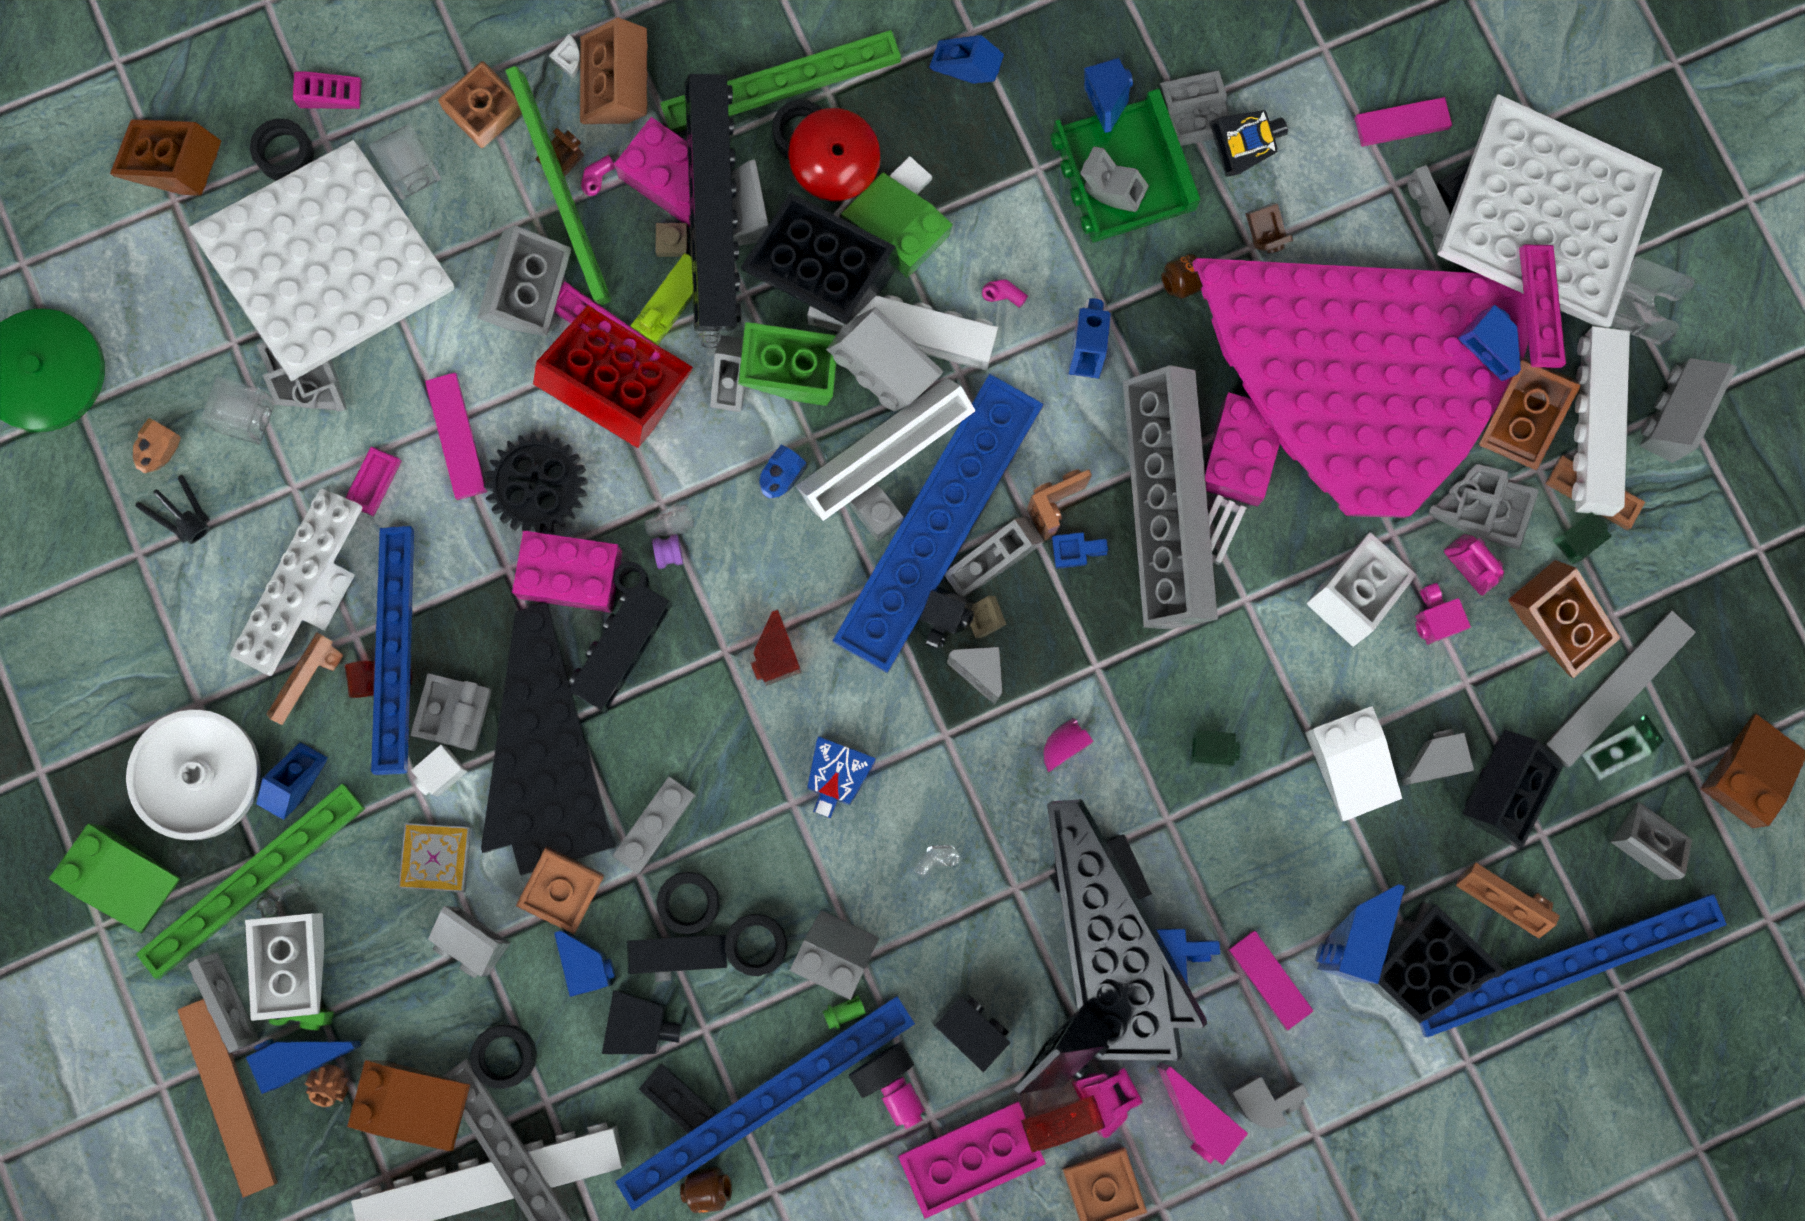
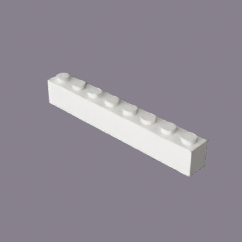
M607 1122L587 1127V1134L576 1136L575 1131L555 1136L556 1142L543 1145V1141L538 1140L525 1144L524 1147L549 1186L553 1188L623 1168L626 1165L617 1125L608 1127ZM473 1158L458 1163L459 1169L446 1172L445 1167L425 1172V1179L414 1181L413 1176H408L393 1181L394 1187L381 1190V1185L360 1190L361 1196L352 1200L351 1203L355 1221H434L510 1200L514 1197L491 1160L479 1163L478 1158Z

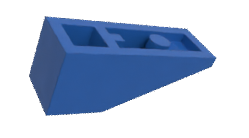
M272 1038L254 1047L256 1052L247 1056L246 1059L263 1094L271 1092L362 1045L359 1040H285L275 1043Z

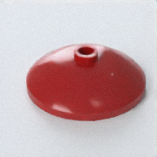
M826 108L811 113L799 123L789 143L788 158L792 174L805 191L825 201L839 202L858 196L873 182L880 165V147L874 131L859 115L846 109ZM840 146L843 151L842 155H835L832 152V147Z

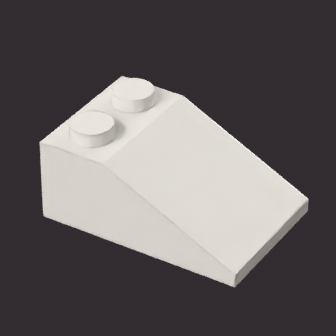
M1370 532L1323 582L1306 604L1354 647L1376 629L1416 574Z
M1373 706L1305 732L1342 822L1402 799L1386 738Z
M323 913L245 920L251 1021L320 1014L325 946Z

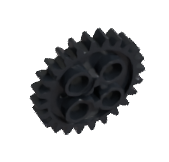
M531 433L529 442H526L519 435V445L515 446L508 440L507 446L509 451L504 452L497 449L501 459L499 461L490 459L489 462L495 470L485 472V475L492 482L484 484V488L493 493L488 495L486 500L489 503H496L491 509L494 514L502 513L499 520L503 524L511 520L510 527L514 531L522 525V531H530L534 527L535 532L542 533L543 527L546 526L551 533H554V523L558 522L562 527H566L563 518L568 516L575 519L572 508H583V505L577 499L578 497L587 496V492L580 488V486L588 484V480L585 477L579 476L586 471L584 465H576L581 458L578 454L570 456L573 449L569 444L561 449L562 441L558 437L551 444L550 437L546 433L541 441H538L535 433ZM521 461H532L528 471H517L518 464ZM553 466L562 467V473L557 478L548 477V471ZM516 477L520 480L527 481L530 483H536L537 479L539 478L541 482L546 486H562L564 487V489L562 491H556L549 487L537 485L535 487V490H533L529 483L518 481L510 482L509 478ZM514 491H525L524 498L520 502L513 503L510 501ZM545 497H556L555 504L551 508H541V502Z

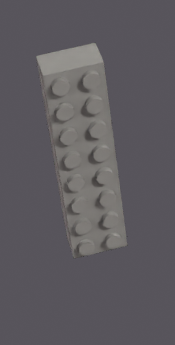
M1169 365L1123 381L1144 628L1174 629L1218 620L1195 370Z

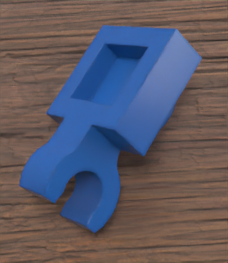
M1083 532L1052 536L1055 569L1086 566V556H1105L1108 552L1107 539L1085 542Z

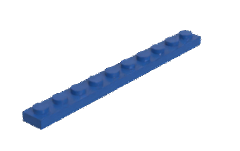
M1708 894L1508 969L1500 977H1494L1482 984V987L1472 993L1469 992L1453 1001L1452 1005L1419 1023L1423 1036L1428 1038L1727 924L1715 895Z
M898 996L893 998L615 1181L631 1210L634 1211L915 1025L914 1021Z

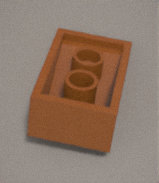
M131 119L110 174L120 179L180 195L201 196L222 141L197 122Z
M1520 356L1521 371L1509 378L1497 408L1489 419L1478 445L1537 470L1581 385L1578 380L1548 367H1531V361Z
M1554 560L1508 599L1522 623L1571 678H1575L1621 639L1578 569L1560 561Z
M1753 714L1700 790L1751 828L1768 827L1789 798L1805 761V750L1760 716Z
M365 1060L347 1127L381 1137L453 1151L470 1084L386 1060Z

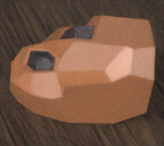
M148 418L138 432V438L133 445L132 458L136 468L145 474L159 470L169 462L178 448L181 437L160 423Z

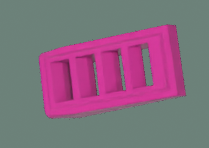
M295 71L293 100L299 108L360 109L362 80L359 77ZM307 86H310V95L307 94ZM319 86H323V96H318ZM332 86H336V97H331ZM345 86H350L349 99H344Z

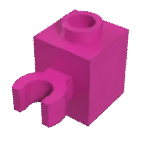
M1437 583L1420 590L1421 596L1429 609L1415 616L1417 619L1415 626L1421 639H1425L1427 645L1471 628L1459 598L1444 603Z

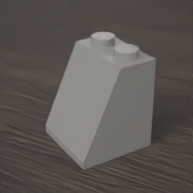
M821 910L804 939L790 971L851 1000L879 938Z

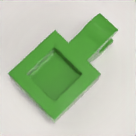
M320 1009V1014L283 1017L281 1019L273 1018L269 1019V1023L279 1026L294 1020L300 1022V1028L319 1031L320 1026L331 1025L334 1011Z

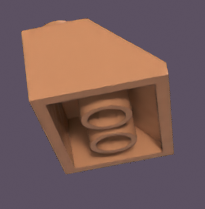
M617 17L580 37V123L628 124L647 115V28Z

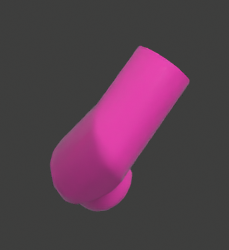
M609 155L584 169L581 188L586 195H597L601 190L603 175L615 169L614 162Z
M1006 279L986 283L981 293L986 301L995 302L1008 299L1018 308L1028 298L1027 294Z

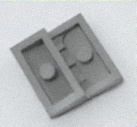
M1219 70L1160 83V91L1180 145L1184 146L1214 139L1209 121L1230 116L1226 106L1227 94Z

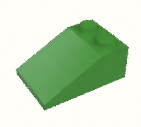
M884 172L841 213V217L847 222L896 246L900 262L897 269L906 278L949 237L953 226L932 204Z
M745 322L738 385L796 402L827 406L833 397L836 361L833 355L826 349L836 335Z
M90 823L87 824L49 877L51 881L76 898L139 933L145 931L181 880L180 877L105 826Z

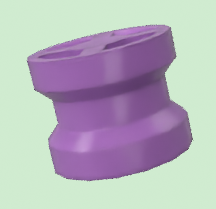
M672 534L668 539L663 540L659 537L652 538L658 569H663L667 564L672 563L677 566L684 564L678 534Z

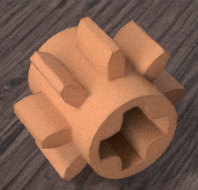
M324 1065L320 1067L318 1072L311 1070L305 1083L308 1086L306 1093L309 1094V1099L314 1104L321 1107H330L334 1105L336 1100H344L349 1089L346 1086L348 1078H345L344 1071L339 1067Z

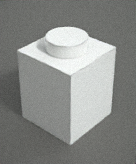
M443 745L436 748L411 770L417 777L413 782L424 795L430 793L437 797L468 772L454 754Z

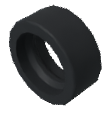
M795 100L786 103L777 111L773 118L772 135L776 149L784 158L789 160V143L785 140L783 134L785 124L792 118L798 116L807 117L811 113L821 110L822 108L809 100Z
M277 118L266 121L256 129L251 137L250 152L253 161L267 177L275 181L313 162L314 149L312 141L298 124L289 119ZM282 135L295 137L300 146L295 159L281 166L272 165L266 160L265 149L270 141Z
M683 872L677 873L665 881L659 889L656 904L658 915L667 927L674 932L692 934L701 932L712 924L717 917L720 901L718 891L709 879L701 874ZM690 883L703 889L707 896L708 904L701 918L687 923L679 921L673 916L670 911L669 900L677 887Z
M750 914L741 917L731 925L725 939V952L728 961L737 971L748 976H762L771 973L781 965L787 953L788 941L784 929L776 920L767 915ZM754 925L769 929L776 942L772 957L759 965L744 961L737 949V941L741 932Z
M503 1024L488 1028L478 1036L472 1046L470 1061L472 1070L479 1081L491 1088L505 1089L518 1085L530 1075L535 1067L537 1052L535 1043L528 1032L515 1025ZM502 1036L511 1037L516 1040L523 1052L522 1064L519 1069L508 1076H498L492 1073L486 1066L484 1059L485 1050L489 1043L495 1038Z
M899 1042L850 1073L849 1077L860 1096L864 1098L914 1066V1062L903 1044Z

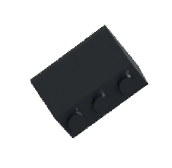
M1504 730L1501 738L1495 743L1493 754L1487 766L1481 771L1479 781L1472 795L1468 797L1462 814L1476 827L1522 850L1563 765L1538 740Z

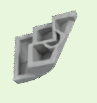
M265 342L257 344V348L268 371L267 374L263 375V378L275 405L336 411L347 409L332 359L291 382Z
M1476 464L1466 474V477L1462 481L1457 482L1436 506L1433 505L1430 508L1429 515L1467 533L1520 550L1539 489L1508 482V471Z

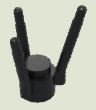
M183 475L178 476V480L195 513L186 511L182 514L159 490L153 491V494L177 518L175 520L177 527L142 503L137 502L135 504L139 510L174 533L183 543L186 541L190 544L196 543L210 530V527L206 524L210 519L202 511Z

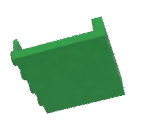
M1160 89L1149 91L1146 99L1127 105L1112 130L1107 133L1104 132L1097 115L1063 126L1060 119L1055 121L1053 133L1050 134L1053 149L1061 154L1063 160L1060 161L1062 174L1065 179H1070L1072 202L1075 207H1080L1083 215L1080 217L1081 226L1084 234L1090 235L1092 243L1196 211L1201 199ZM1093 147L1104 148L1117 166L1137 169L1149 185L1136 212L1108 206L1096 200L1085 191L1086 180L1081 175V171Z

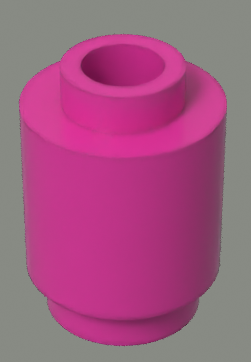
M903 1076L880 1089L884 1095L881 1099L896 1126L903 1124L905 1129H908L923 1120L920 1114L925 1111V1108L910 1082L907 1083Z

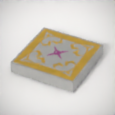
M405 823L398 888L465 892L471 827Z

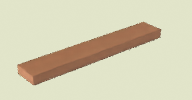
M204 999L178 1009L180 1020L242 1197L277 1184V1179L232 1053L229 1054L223 1043L217 1026L207 1010Z

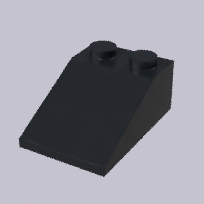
M1083 1005L1042 1045L1014 1090L1018 1094L1063 1087L1071 1078L1075 1081L1079 1080L1089 1068L1087 1063L1092 1058L1098 1061L1108 1051L1110 1046L1107 1044V1041L1113 1032Z

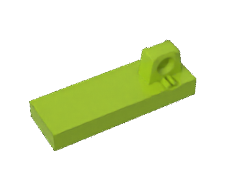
M683 254L631 324V328L656 345L661 342L693 298L692 259L689 255Z

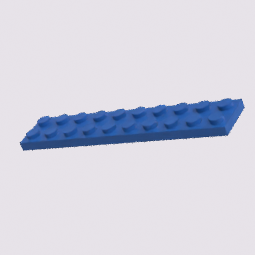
M991 374L988 375L972 402L975 412L961 421L832 640L836 645L887 674L919 621L930 591L938 588L1043 408V403Z

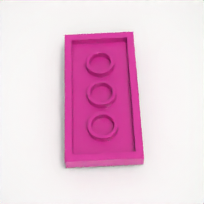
M1019 1101L1013 1102L898 1155L924 1219L1046 1164Z

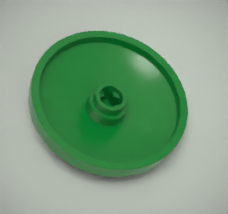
M45 308L25 310L11 315L0 322V420L20 430L48 432L66 427L82 417L96 401L105 376L103 352L93 333L74 317L58 310Z

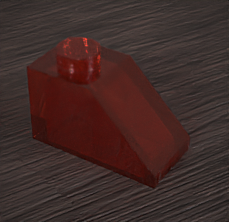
M778 609L772 611L753 652L756 661L750 663L757 681L763 679L766 686L802 673Z
M1094 1095L1041 1109L1021 1120L1032 1153L1065 1144L1105 1128Z

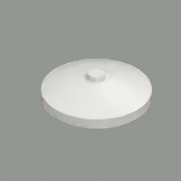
M205 710L176 712L165 716L151 725L135 744L126 771L128 796L138 816L158 833L182 840H202L215 837L236 825L252 806L261 778L259 755L252 739L245 730L231 719Z

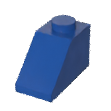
M982 35L939 40L929 68L973 84L993 82L999 73L1004 53Z
M1119 58L1084 68V89L1105 133L1112 130L1129 102V87L1133 86L1130 70L1128 68L1124 69Z
M1496 305L1483 310L1458 339L1501 381H1504L1521 371L1518 329L1510 320L1509 314Z
M300 742L262 778L256 804L284 820L304 800L327 762L328 757Z
M567 931L554 932L570 997L612 986L611 979L615 978L616 975L611 958L606 959L605 953Z

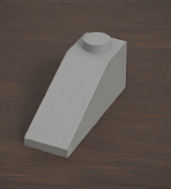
M1027 516L1014 519L948 569L945 577L955 592L965 598L1019 562L1045 541Z

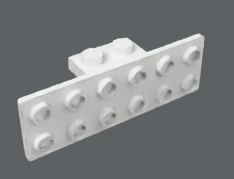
M319 490L301 525L297 528L287 551L283 554L274 575L267 583L265 591L256 608L252 611L244 630L236 640L230 654L231 657L268 676H272L302 620L324 631L326 630L355 576L333 562L363 508L360 504L327 490Z

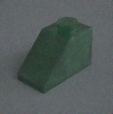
M1647 714L1595 743L1586 749L1582 756L1598 780H1601L1650 755L1664 742V739Z

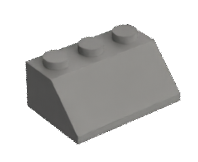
M516 225L502 231L477 318L504 329L546 336L572 248Z
M876 307L853 318L847 325L844 324L826 349L833 355L837 364L847 368L856 377L857 382L861 386L873 392L879 398V402L893 412L909 406L944 372Z
M1692 358L1680 366L1675 365L1668 375L1667 381L1670 384L1666 392L1663 391L1654 404V408L1657 409L1654 417L1649 418L1641 430V434L1644 437L1639 446L1671 463L1696 450L1737 367L1733 364Z

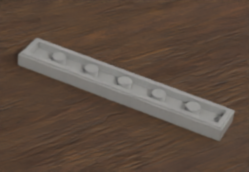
M1669 611L1543 746L1566 768L1570 767L1696 632L1675 612Z
M465 1059L444 1074L443 1077L470 1084L462 1116L528 1221H572L489 1090L474 1074L471 1062Z

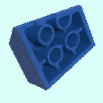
M1398 884L1357 906L1326 938L1325 943H1320L1315 961L1319 962L1317 970L1354 982L1378 984L1405 886Z

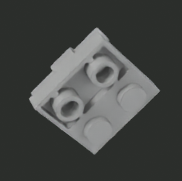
M428 673L410 735L475 752L492 689L478 686L476 683L462 682Z

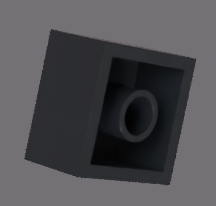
M958 994L936 1018L933 1025L984 1073L1011 1043L1005 1038L1009 1031L993 1017L988 1022L981 1015L984 1008L971 995L968 994L964 999Z

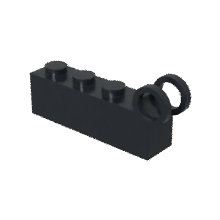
M635 562L622 563L615 570L614 583L622 593L619 601L622 605L616 615L612 613L603 625L605 633L599 642L595 640L590 645L586 653L588 660L582 669L578 667L569 680L571 685L568 690L569 692L605 714L672 607L669 600L648 589V575ZM637 572L641 574V580L636 587H623V579L628 573Z

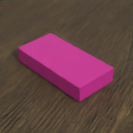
M371 446L345 498L360 504L363 507L362 512L374 517L402 461Z

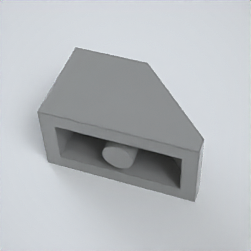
M724 335L720 338L714 356L710 403L712 408L741 412L746 387L738 385L743 339Z
M876 483L848 503L877 542L897 529L903 521L902 514Z
M1453 729L1433 733L1435 739L1424 742L1403 776V786L1474 771L1465 733L1454 735Z

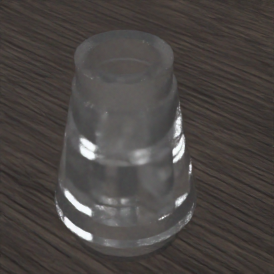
M677 503L645 520V527L649 537L653 538L688 533V529L694 528V521L687 504L679 505Z

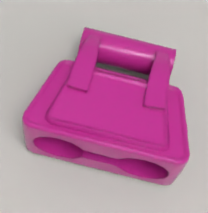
M1463 534L1444 550V553L1473 588L1483 596L1503 580L1504 571L1502 566L1504 564L1500 559L1497 560L1484 545L1485 542L1482 538L1476 539L1472 535Z
M1125 1067L1120 1068L1110 1076L1105 1074V1072L1091 1073L1077 1081H1072V1085L1099 1136L1104 1138L1110 1137L1127 1120V1111L1143 1103ZM1116 1083L1120 1085L1127 1100L1120 1101L1113 1085Z

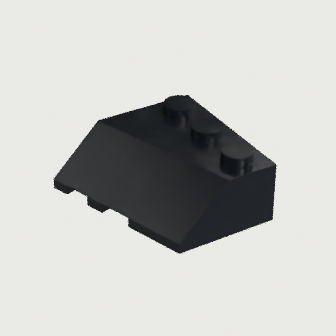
M1421 902L1391 937L1378 984H1369L1382 997L1417 1023H1422L1452 1005L1453 1001L1469 992L1472 993L1482 987V984L1494 977H1500L1506 971L1437 905Z

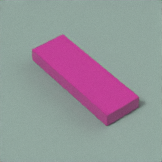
M1445 97L1357 114L1354 118L1362 147L1449 130L1452 126Z
M1256 931L1250 932L1227 949L1285 1030L1291 1029L1313 1012V1009Z

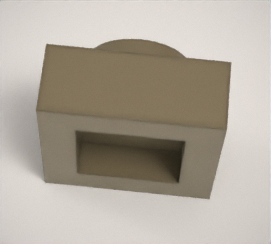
M656 223L657 257H682L684 253L688 255L687 223Z
M987 596L973 604L971 610L974 611V617L970 626L975 638H983L1007 625L995 596Z

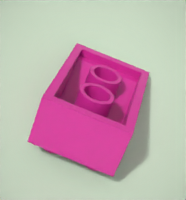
M1160 1062L1157 1066L1159 1074L1186 1136L1194 1142L1190 1148L1211 1164L1216 1160L1224 1165L1248 1133L1172 1067Z

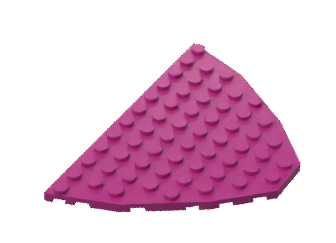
M1196 258L1193 261L1194 271H1198L1203 286L1201 291L1204 300L1207 299L1213 316L1211 321L1224 358L1230 367L1233 366L1241 377L1244 389L1268 426L1272 425L1280 438L1278 441L1285 452L1294 461L1297 460L1309 472L1307 475L1324 493L1328 492L1339 504L1338 508L1346 516L1399 518L1411 516L1469 454L1497 408L1509 380L1508 378L1501 381L1458 339L1480 312L1496 305L1509 314L1510 320L1518 329L1520 356H1525L1529 342L1524 294L1478 273Z

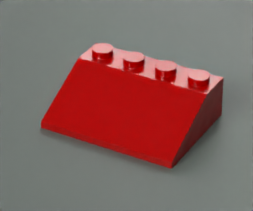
M587 305L536 361L533 385L636 448H639L655 429L689 377L693 367L658 345H652ZM606 321L610 323L611 330L608 333L598 328L601 322ZM585 324L591 330L586 332L584 329L581 328V325ZM596 337L602 338L605 344L596 339ZM626 339H633L636 343L635 349L628 345H623ZM610 342L615 345L613 350L609 348ZM655 351L659 353L660 357L657 360L648 361ZM626 353L632 360L627 362L621 358L620 354ZM635 361L640 363L638 369L634 367Z

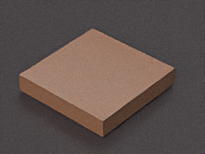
M546 846L516 907L575 934L604 878V874Z
M1125 1147L1062 1168L1080 1221H1125L1147 1213Z

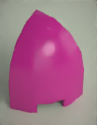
M1074 718L1058 727L1046 741L1044 746V763L1048 773L1094 742L1085 729L1081 730L1077 720Z

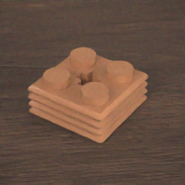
M484 61L476 65L438 99L442 109L480 148H484L522 114L513 90ZM480 102L487 104L484 108H478L477 105Z

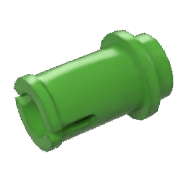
M859 995L833 1007L829 1004L827 1005L828 1009L822 1011L829 1029L836 1027L837 1030L840 1029L839 1025L866 1015Z

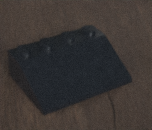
M790 193L742 264L741 270L847 325L885 287L900 262L896 246Z

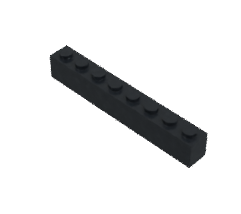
M689 74L685 81L694 331H732L737 327V323L741 321V305L736 304L735 292L740 289V275L738 272H735L734 260H738L739 245L738 241H733V229H737L738 224L737 211L732 210V198L736 197V180L731 179V167L735 165V149L730 148L729 138L734 133L733 116H729L728 104H732L733 89L732 85H727V75Z

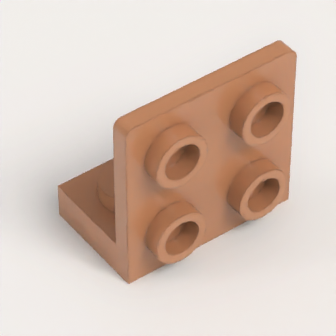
M1079 469L1073 470L1062 477V482L1053 486L1051 482H1048L1033 490L1035 494L1031 496L1027 511L1044 541L1055 536L1060 526L1059 520L1062 519L1055 502L1085 489L1092 476L1089 469L1084 472H1080Z

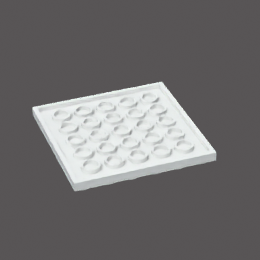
M1498 94L1492 100L1437 255L1524 294L1519 248L1524 244L1553 245L1560 310L1596 327L1609 328L1612 324L1663 169Z
M354 140L189 227L191 234L291 382L455 290L454 284Z

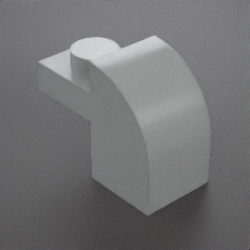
M1093 147L1081 171V175L1086 180L1085 191L1096 200L1117 209L1136 212L1149 186L1137 169L1117 166L1104 148Z
M1256 1074L1227 1090L1239 1112L1249 1121L1265 1128H1280L1288 1125L1282 1112L1286 1111L1288 1114L1298 1110L1304 1105L1302 1100L1310 1096L1304 1084L1295 1082L1276 1094L1271 1095L1262 1077Z

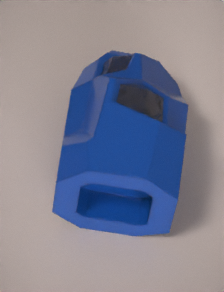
M782 444L771 456L761 472L760 487L763 495L768 499L780 497L791 490L807 467V463L798 454Z

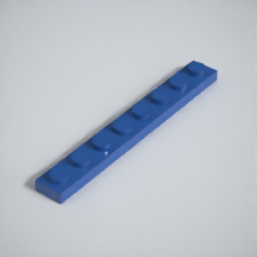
M412 526L380 528L371 762V772L374 775L408 773L414 529Z

